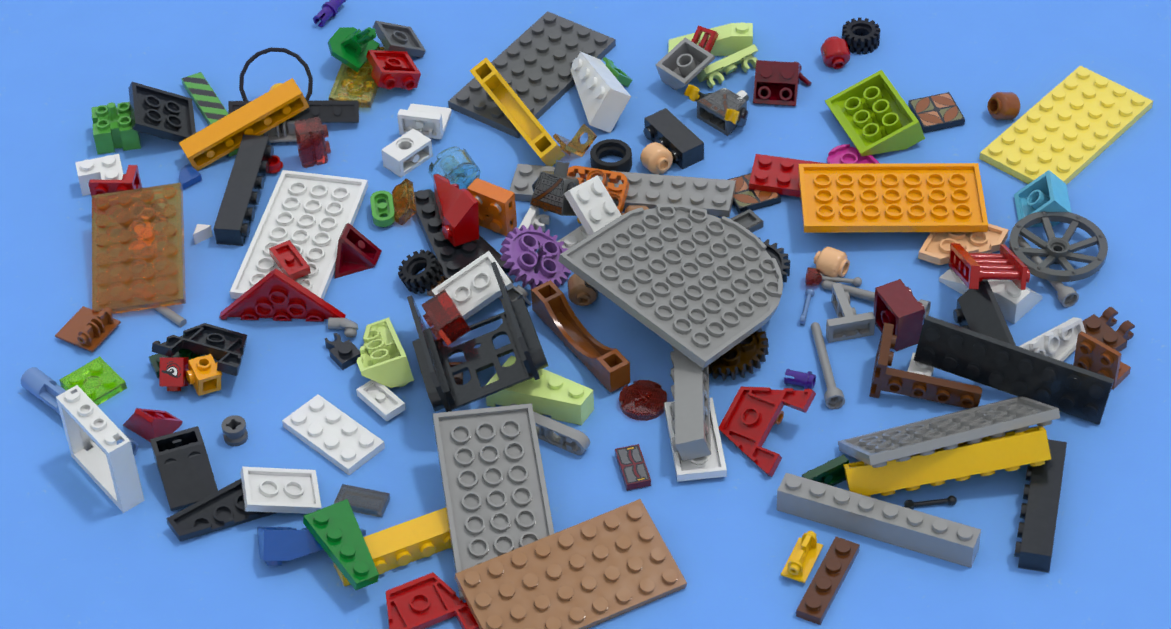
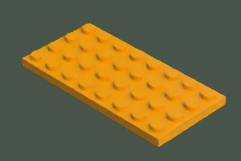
M978 163L799 164L798 166L804 233L988 232V219Z

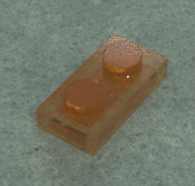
M408 179L396 185L392 191L395 222L400 225L405 224L417 212L413 182Z

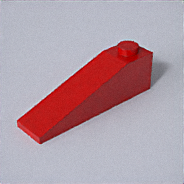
M439 174L433 175L434 195L444 237L449 239L454 246L479 239L478 201L467 189H459V185L456 183L450 184L448 179Z

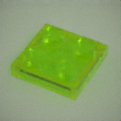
M100 357L59 380L61 387L66 391L78 385L97 406L127 389L126 382Z

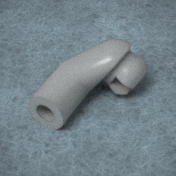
M347 318L328 319V329L345 330L344 334L346 337H356L357 323Z

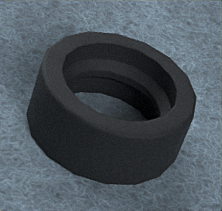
M606 139L600 141L590 151L591 168L629 172L632 167L631 148L621 140ZM610 155L623 158L617 162H604L600 160L602 157Z

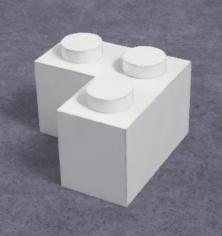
M119 154L75 162L82 196L91 195L88 185L89 180H122L123 169Z

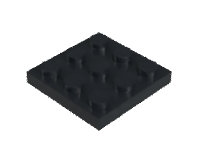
M131 82L129 86L132 130L178 143L196 133L192 98Z

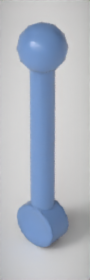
M808 288L805 292L807 297L800 318V324L804 325L811 297L815 294L811 288Z

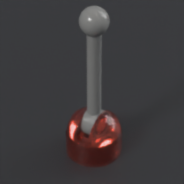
M807 267L806 286H817L822 280L852 283L855 286L862 284V280L859 277L849 279L823 276L819 269Z

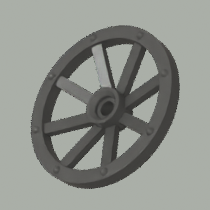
M1043 211L1027 215L1014 225L1010 234L1009 249L1027 266L1030 274L1050 281L1072 282L1088 278L1101 269L1106 260L1108 244L1103 232L1090 220L1070 212ZM1050 222H1063L1070 224L1062 238H1056ZM1042 223L1048 242L1042 240L1027 230V228ZM1078 227L1091 236L1089 239L1071 245L1068 243ZM1022 235L1041 249L1019 247V236ZM1096 244L1098 246L1097 257L1073 253ZM1026 256H1039L1047 258L1044 259L1038 265ZM1068 260L1089 264L1082 268L1074 269ZM1052 263L1060 264L1064 270H1054L1048 267Z

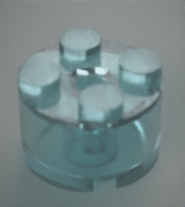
M450 147L443 150L436 156L438 160L434 164L431 162L429 166V175L433 181V175L439 174L448 179L450 184L456 183L459 185V189H467L476 178L480 177L479 167L464 148L462 150L459 147Z

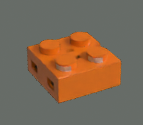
M476 178L467 187V190L478 201L480 226L507 236L510 231L512 232L517 227L514 192Z

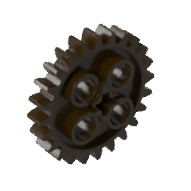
M762 327L709 364V374L712 373L713 379L722 375L723 381L726 380L727 376H731L732 380H735L738 374L745 378L744 372L747 371L753 374V367L761 368L760 362H765V355L769 354L768 338L766 337V332L762 331Z

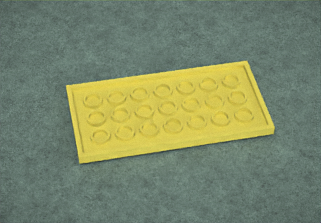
M1079 66L980 152L979 159L1027 184L1050 170L1067 185L1152 108L1153 100L1083 66Z

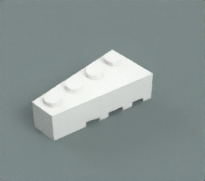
M580 51L578 57L574 59L570 70L590 126L611 133L631 96L602 60Z

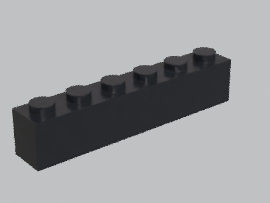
M243 135L213 228L217 244L243 246L245 238L249 237L250 222L255 218L254 208L255 205L259 204L260 189L264 188V176L269 172L268 158L272 159L274 155V147L270 145L269 136Z
M1049 439L1051 460H1046L1045 464L1040 466H1027L1026 480L1030 481V485L1025 484L1023 499L1028 500L1027 504L1022 503L1020 518L1025 519V522H1019L1017 537L1022 538V542L1016 541L1014 557H1019L1018 568L1049 573L1067 446V442Z

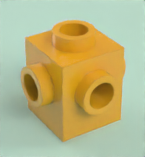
M211 354L188 360V370L185 372L186 379L189 385L193 384L198 396L221 390L222 372L217 371L218 362L215 363Z

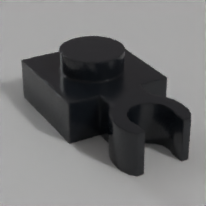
M334 333L335 341L333 342L325 338L326 348L329 349L330 357L342 370L357 363V358L361 356V353L350 340L342 342L340 335Z

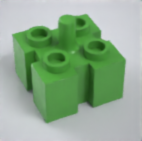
M113 102L107 105L91 107L93 136L97 154L115 152L116 148L122 147L124 151L141 148L139 132L132 130L130 102L118 103L117 107Z

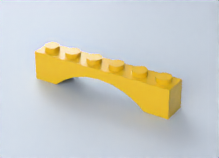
M487 57L470 70L546 166H553L556 160H560L566 155Z

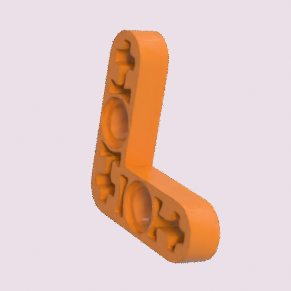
M582 166L568 168V176L575 177L576 174H579L580 178L577 177L579 185L585 182L584 179L587 181L597 175L603 177V185L611 198L619 201L617 208L620 213L623 212L629 190V182L623 173ZM619 180H621L623 184H619L618 187H615L614 183L616 184L619 182Z

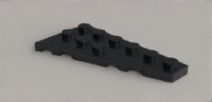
M431 189L409 193L410 204L430 250L443 267L442 276L444 281L488 251H490L505 273L510 272V268H503L506 261L500 260L502 255L480 235L479 239L458 246H454L449 239L444 237L435 195Z

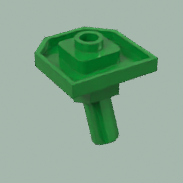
M354 27L339 28L328 41L331 56L354 71L359 72L368 61L366 58L368 50H377L380 44L373 40L377 36L375 33L376 29L368 27L361 31Z

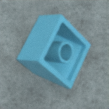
M1050 170L1014 194L1018 221L1035 212L1072 213L1066 183ZM1050 222V223H1051V226L1054 227V226H1056L1057 224H1059L1060 222ZM1038 223L1030 227H1043V225Z

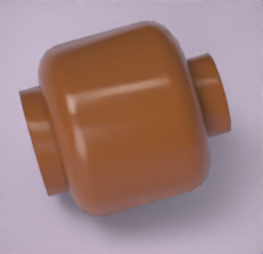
M996 92L988 101L987 108L990 115L996 120H1012L1019 114L1020 100L1013 92Z

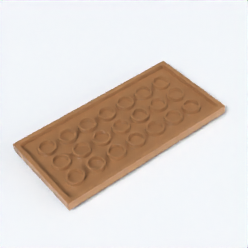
M641 499L455 573V580L480 629H589L682 590L687 586L685 578Z

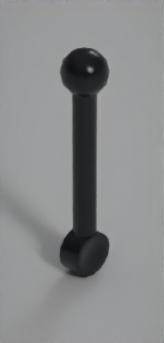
M951 495L946 499L919 502L906 500L904 507L914 509V507L947 503L955 505L957 499Z

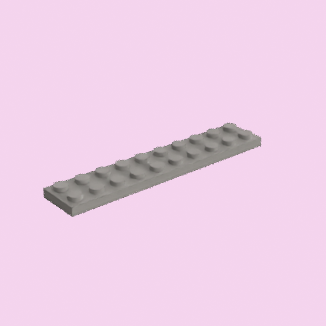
M518 164L509 191L515 193V200L531 201L534 193L532 184L537 180L542 171H554L555 167ZM620 172L627 177L629 182V190L623 209H626L629 205L647 206L649 209H652L658 204H678L706 209L707 214L713 216L730 217L736 190L735 180ZM619 180V182L616 184L614 183L615 187H618L619 184H623L621 180ZM612 199L615 205L618 206L619 201Z

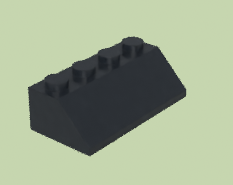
M983 279L982 282H979L978 289H969L957 299V308L954 309L953 316L955 323H959L960 327L1016 345L988 280Z

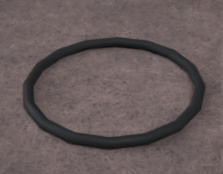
M270 47L256 52L246 61L240 73L239 90L243 101H248L243 87L244 75L249 64L258 56L269 52H284L295 57L304 66L309 79L308 93L305 99L309 101L312 95L313 77L307 63L298 54L286 48Z

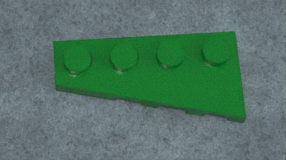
M348 499L303 516V524L355 590L378 582L379 573Z

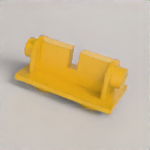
M807 531V533L802 535V538L799 537L781 572V576L802 583L806 582L823 548V544L817 543L815 532Z

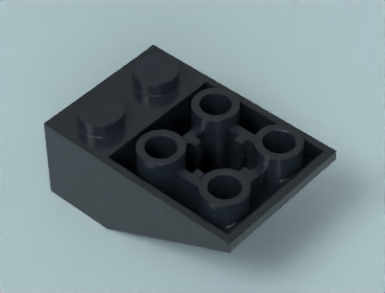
M198 426L150 439L154 459L171 511L188 507L218 491Z

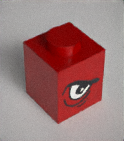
M160 357L159 386H167V391H181V387L188 386L185 372L188 370L189 357Z

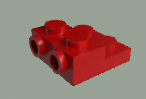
M368 50L366 58L373 68L371 76L378 87L385 89L397 87L406 90L417 88L421 73L406 51Z

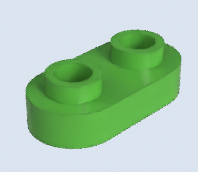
M383 190L374 192L370 197L373 223L379 227H388L395 222L392 194Z

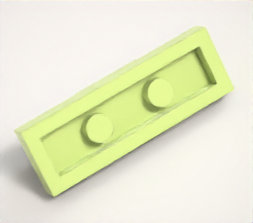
M755 44L706 66L696 77L699 82L707 80V85L710 88L715 86L713 78L717 79L719 84H722L724 81L722 73H732L739 64H741L744 72L750 69L747 63H751L753 68H756L757 58L754 55L758 49Z

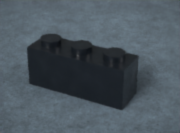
M665 108L644 118L645 128L643 131L646 138L653 143L657 142L665 146L672 153L673 163H676L682 170L704 160V142L669 110Z

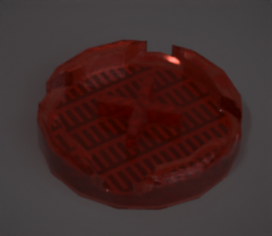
M637 380L630 386L626 385L620 392L619 406L622 412L629 418L639 421L655 419L663 414L665 411L664 402H667L666 391L661 389V385L650 380Z

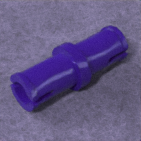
M329 0V2H325L320 12L313 17L314 23L317 24L321 19L318 26L323 27L331 17L338 13V9L346 0Z

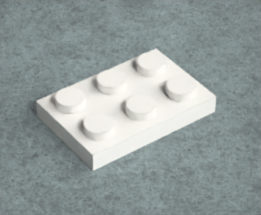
M598 175L564 193L588 236L621 216L620 211Z
M490 251L432 289V292L456 326L502 295L491 263L496 262L507 291L514 287Z
M242 467L241 469L245 511L309 514L322 508L316 470Z

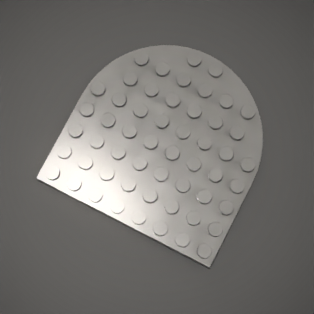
M658 204L652 209L644 210L641 207L629 211L561 253L558 260L703 369L766 324L774 315L783 290L780 267L776 259L771 258L766 251L767 246L756 235L725 216L720 219L707 214L706 209L687 205Z

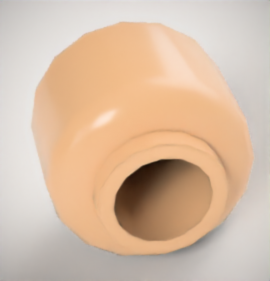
M654 142L648 144L642 150L640 160L642 165L651 173L663 174L671 167L673 156L661 143Z
M825 247L822 251H818L814 257L816 271L823 276L844 277L849 269L850 261L846 253L833 247Z

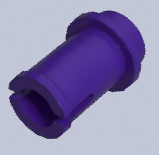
M790 369L786 370L785 375L792 376L794 379L784 377V384L804 387V389L814 388L816 375L812 374L811 371L804 373Z

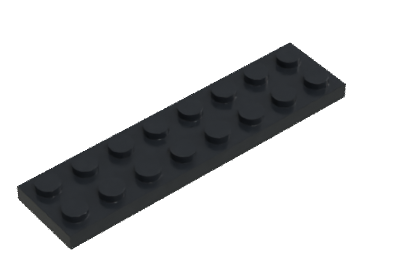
M928 315L924 320L914 356V361L1018 397L1023 396L1059 408L1061 412L1096 424H1100L1114 382V379Z

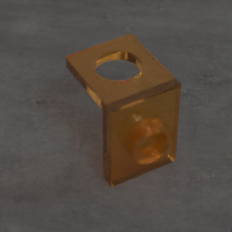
M585 124L581 126L572 140H568L556 133L553 135V138L560 144L559 147L567 154L572 152L581 157L597 137ZM587 133V142L581 144L580 137L582 134Z

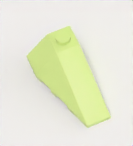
M730 23L710 29L719 34L710 52L714 56H730L753 45V23ZM702 32V35H701V37H700V39H699L697 45H699V43L701 42V40H702V38H703V36H704V32ZM695 33L669 39L668 53L685 37L691 41Z
M386 318L368 324L363 337L364 345L360 347L361 356L356 361L361 375L389 388L403 387L409 382L414 381L407 356L390 319Z

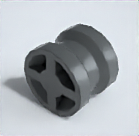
M232 415L223 420L221 427L225 443L230 446L244 444L248 439L245 419L238 415Z

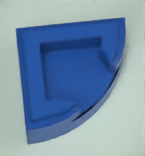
M190 164L184 166L179 173V181L183 190L202 180L201 174Z

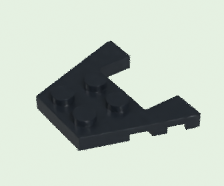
M203 323L184 330L182 336H168L166 342L161 344L160 341L153 342L152 352L172 357L184 348L191 350L192 353L197 355L211 354L218 361L217 371L237 376L247 343V335Z

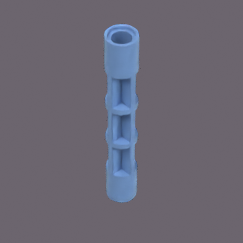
M32 367L26 370L21 377V386L60 415L56 396L66 390L38 368ZM124 434L131 441L133 454L135 456L138 451V444L130 437H128L126 434ZM122 439L118 440V441L116 442L117 445L120 444V443H122L123 440H122Z

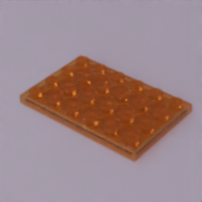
M181 183L92 195V312L100 313L102 308L109 307L112 309L113 314L160 306L185 304L183 187Z

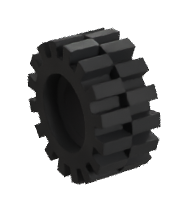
M853 18L851 22L847 21L846 25H843L842 39L847 42L851 53L857 51L856 54H860V52L867 54L868 51L871 53L874 52V49L878 48L880 28L878 24H875V21L871 20L869 22L868 18H865V20L858 18L857 21Z
M420 250L419 254L415 251L412 257L409 254L406 256L408 260H403L401 262L403 266L398 268L400 271L398 272L399 278L406 288L415 294H418V291L421 294L425 293V289L428 291L432 290L431 286L434 285L436 287L438 285L436 281H441L443 267L435 255L428 250L426 252ZM422 269H425L423 272H421L420 274L416 275L419 271H421Z

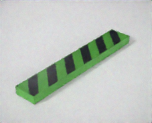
M201 72L181 78L183 86L208 125L229 114ZM239 148L228 154L229 157L237 155Z

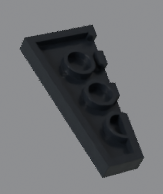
M239 479L166 519L168 526L181 542L276 514V512L245 511L242 481Z

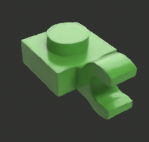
M604 57L602 60L605 61L607 68L622 85L628 87L632 79L621 69L617 68L612 60Z

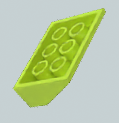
M882 70L825 100L826 105L861 156L904 150L925 139L918 119Z

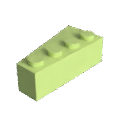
M511 355L502 367L513 365L516 362V357ZM545 369L538 370L540 377L538 380L532 378L486 397L487 406L495 407L496 404L510 406L511 404L532 403L533 411L536 413L550 415L551 419L582 425L594 411L593 389ZM497 372L486 385L499 380Z

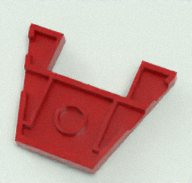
M740 387L719 426V430L768 476L772 477L782 457L778 453L762 448V445L784 405L806 413L816 393L812 389L799 391L793 388L772 390L769 387Z
M433 572L386 591L389 629H425L454 616L457 618L462 629H480L467 602L464 603L456 596V592Z

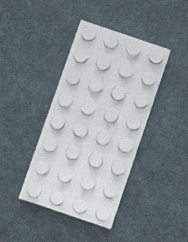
M282 170L231 287L230 297L238 299L275 268L282 272L270 256L269 248L290 240L310 266L311 272L294 281L324 300L336 269L339 237L347 223L353 226L368 189V180Z

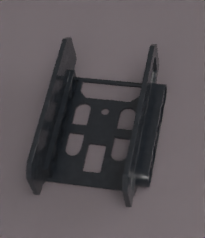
M496 262L491 263L503 296V299L500 300L505 312L436 340L431 329L426 328L412 295L407 297L419 335V339L412 341L425 387L435 412L445 408L446 412H452V410L529 379L535 378V380L540 379L538 370L549 366L523 297L511 301ZM502 318L503 323L497 330L454 347L444 346L443 344L446 340ZM499 335H508L511 344L495 350L493 340ZM481 344L479 348H474L476 345ZM458 352L464 353L466 362L450 367L449 357ZM514 352L516 362L511 366L502 367L498 358ZM495 366L499 380L481 387L477 373ZM469 370L471 375L470 381L464 385H457L454 375Z

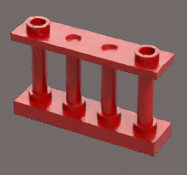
M950 243L949 267L969 289H978L979 282L985 279L1012 280L1020 290H1026V283H1029L1030 270L1005 244L1000 245V254L968 253L960 243Z

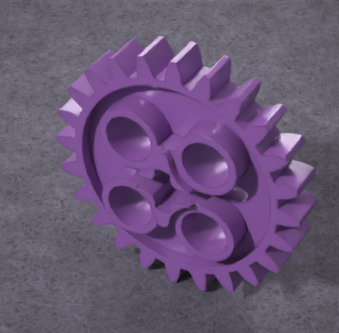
M524 225L520 229L515 227L512 232L508 233L501 244L500 252L503 255L500 260L506 261L503 268H510L508 275H515V282L523 281V287L529 284L531 289L551 280L559 288L571 274V271L558 261L560 254L568 250L562 248L564 241L557 242L558 236L554 235L551 237L550 230H547L545 233L542 232L541 226L537 230L534 229L533 225H530L528 229Z

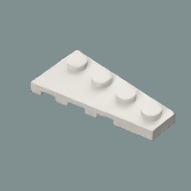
M1073 317L1019 347L1064 361L1076 350L1078 334L1081 331L1086 333L1082 318Z

